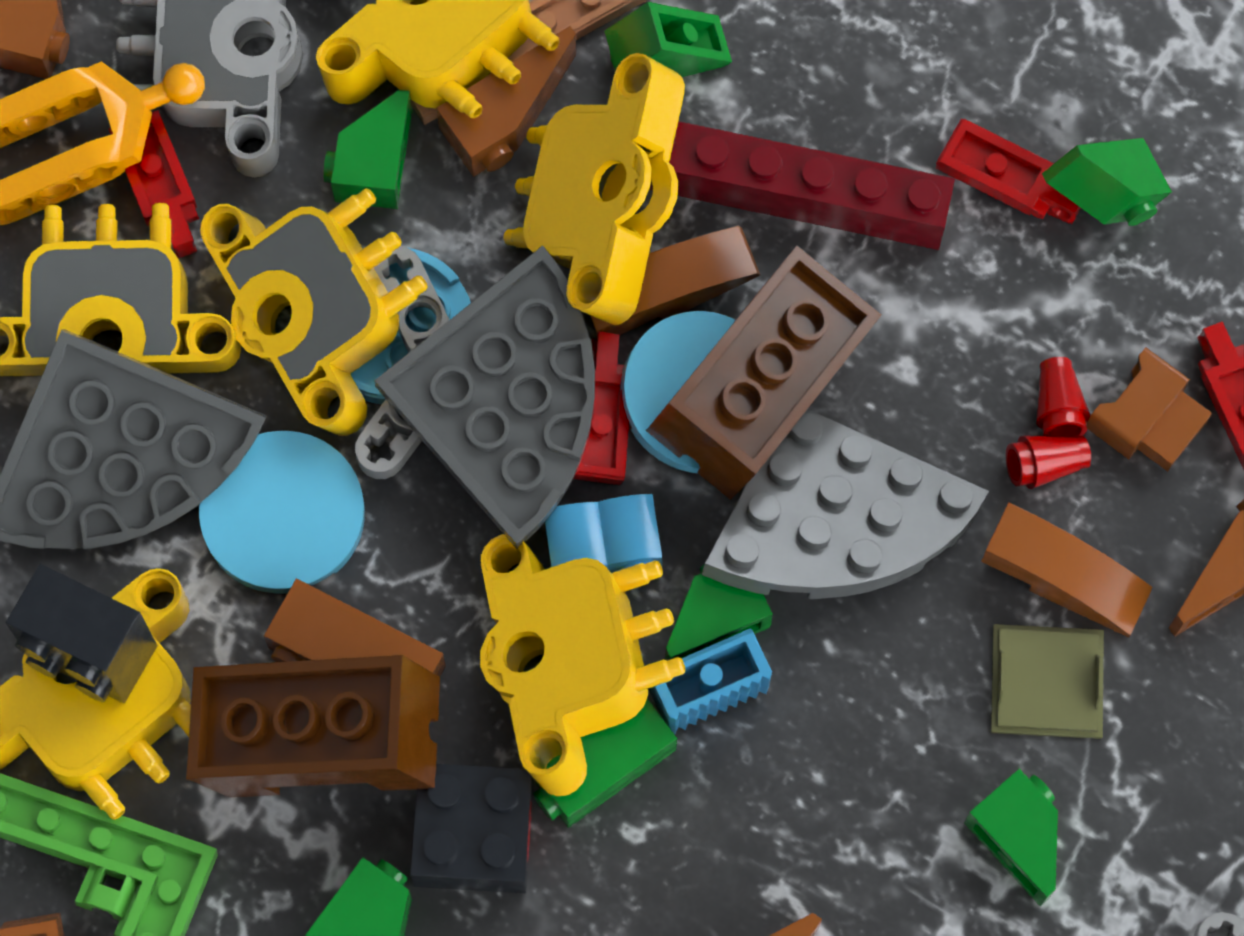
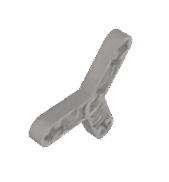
M400 246L392 252L389 258L374 269L388 293L399 285L395 277L385 279L390 275L389 266L394 263H398L402 269L411 267L407 271L408 281L416 275H420L428 285L427 290L421 293L417 300L398 312V332L409 353L447 323L449 318L420 258L414 251ZM425 307L432 310L436 315V323L430 330L415 332L406 325V316L414 308ZM385 400L356 441L355 454L358 465L369 477L374 479L390 478L402 469L422 440L398 416L392 405ZM385 421H389L399 433L410 436L404 441L401 435L397 433L389 446L390 454L393 457L390 461L380 458L376 463L370 462L371 453L368 446L372 443L380 447L390 435L389 427L383 425Z

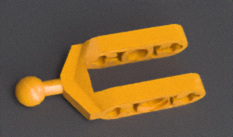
M101 61L87 68L79 67L61 72L0 99V148L85 112L103 102L113 132L111 135L86 142L1 179L0 226L21 220L44 210L47 205L58 204L120 176L127 167L141 162L152 116L151 110L171 101L180 105H189L200 99L205 90V80L201 71L192 64H175L166 71L162 82L141 91Z

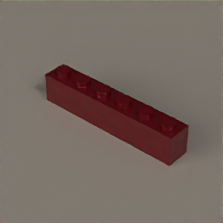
M680 121L677 124L669 161L674 167L678 179L677 196L935 250L940 248L955 178ZM652 181L649 188L651 191H653Z

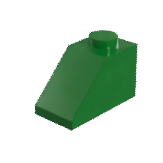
M647 2L604 31L610 50V59L615 71L624 58L634 53L644 54L674 70L681 77L722 68L732 63L719 15Z
M398 90L338 133L336 152L327 151L323 175L324 183H331L335 202L342 203L350 196L357 195L364 189H370L376 197V202L371 205L372 207L398 209L412 118L410 91Z
M1144 138L1076 145L1042 173L1047 184L1102 224L1126 221L1129 226L1140 224L1154 216L1158 211L1155 205L1172 193Z
M704 565L701 566L699 569L701 574L693 578L666 646L665 660L676 657L684 658L750 628L754 634L770 628L773 614L764 594L728 586L703 576Z
M1019 768L969 812L964 824L1041 907L1056 890L1058 810L1052 804L1055 801V797L1048 786L1036 775H1031L1028 778Z

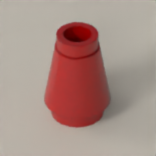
M1066 357L1048 358L1042 361L1039 366L1036 424L1043 430L1044 436H1083L1087 431L1086 423L1091 415L1072 367V361Z
M1020 436L1017 442L1008 444L1006 448V466L1012 483L1015 486L1025 485L1028 489L1037 488L1075 473L1080 469L1089 468L1091 465V450L1084 436Z

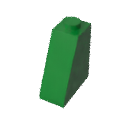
M646 699L644 707L632 719L581 737L587 764V774L583 784L576 791L565 796L551 795L535 780V784L539 789L532 794L551 821L560 816L569 828L676 751L677 737L650 701ZM561 755L551 759L546 769L554 766L559 761Z
M362 857L305 936H404L412 901L409 889L403 886L408 878L383 859H380L375 866Z

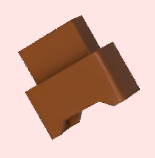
M1145 347L1139 354L1138 362L1131 371L1132 382L1116 402L1102 403L1097 406L1089 418L1087 429L1128 460L1139 450L1168 472L1200 430L1206 425L1212 413L1184 393L1190 380Z

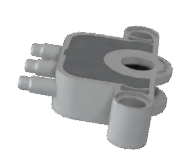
M119 0L123 5L157 7L156 35H132L131 37H119L116 41V49L120 54L154 56V84L133 85L142 91L162 82L166 71L173 65L179 63L194 65L204 76L205 90L201 98L193 104L180 105L171 101L162 105L169 119L178 125L187 127H225L226 146L234 166L240 173L255 178L271 172L279 158L282 101L279 91L292 83L300 72L303 60L301 40L297 32L296 22L286 8V0ZM265 37L274 41L270 49L262 55L249 56L240 52L243 45L252 38ZM256 138L265 142L263 147L255 153H243L240 151V147L249 139Z

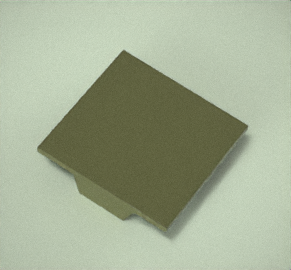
M994 624L991 733L1102 739L1104 630Z

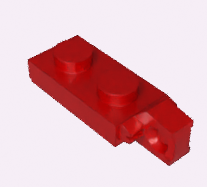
M157 110L152 112L141 162L127 167L125 173L147 227L150 226L152 206L155 203H166L169 206L171 244L179 259L197 252L188 224L199 220L195 209L197 205L160 113ZM109 128L108 130L111 135L113 134L112 129Z
M961 118L936 162V169L1029 216L1032 214L1034 217L1043 219L1047 213L1072 225L1081 209L1046 183L1042 173L1054 163L966 119Z
M1221 321L1203 328L1201 334L1197 337L1205 359L1199 361L1198 366L1202 374V381L1244 470V344L1234 347L1225 325Z
M597 332V337L591 340L595 367L594 408L585 451L573 479L620 485L625 478L629 420L624 408L622 390H620L624 365L617 364L620 334Z

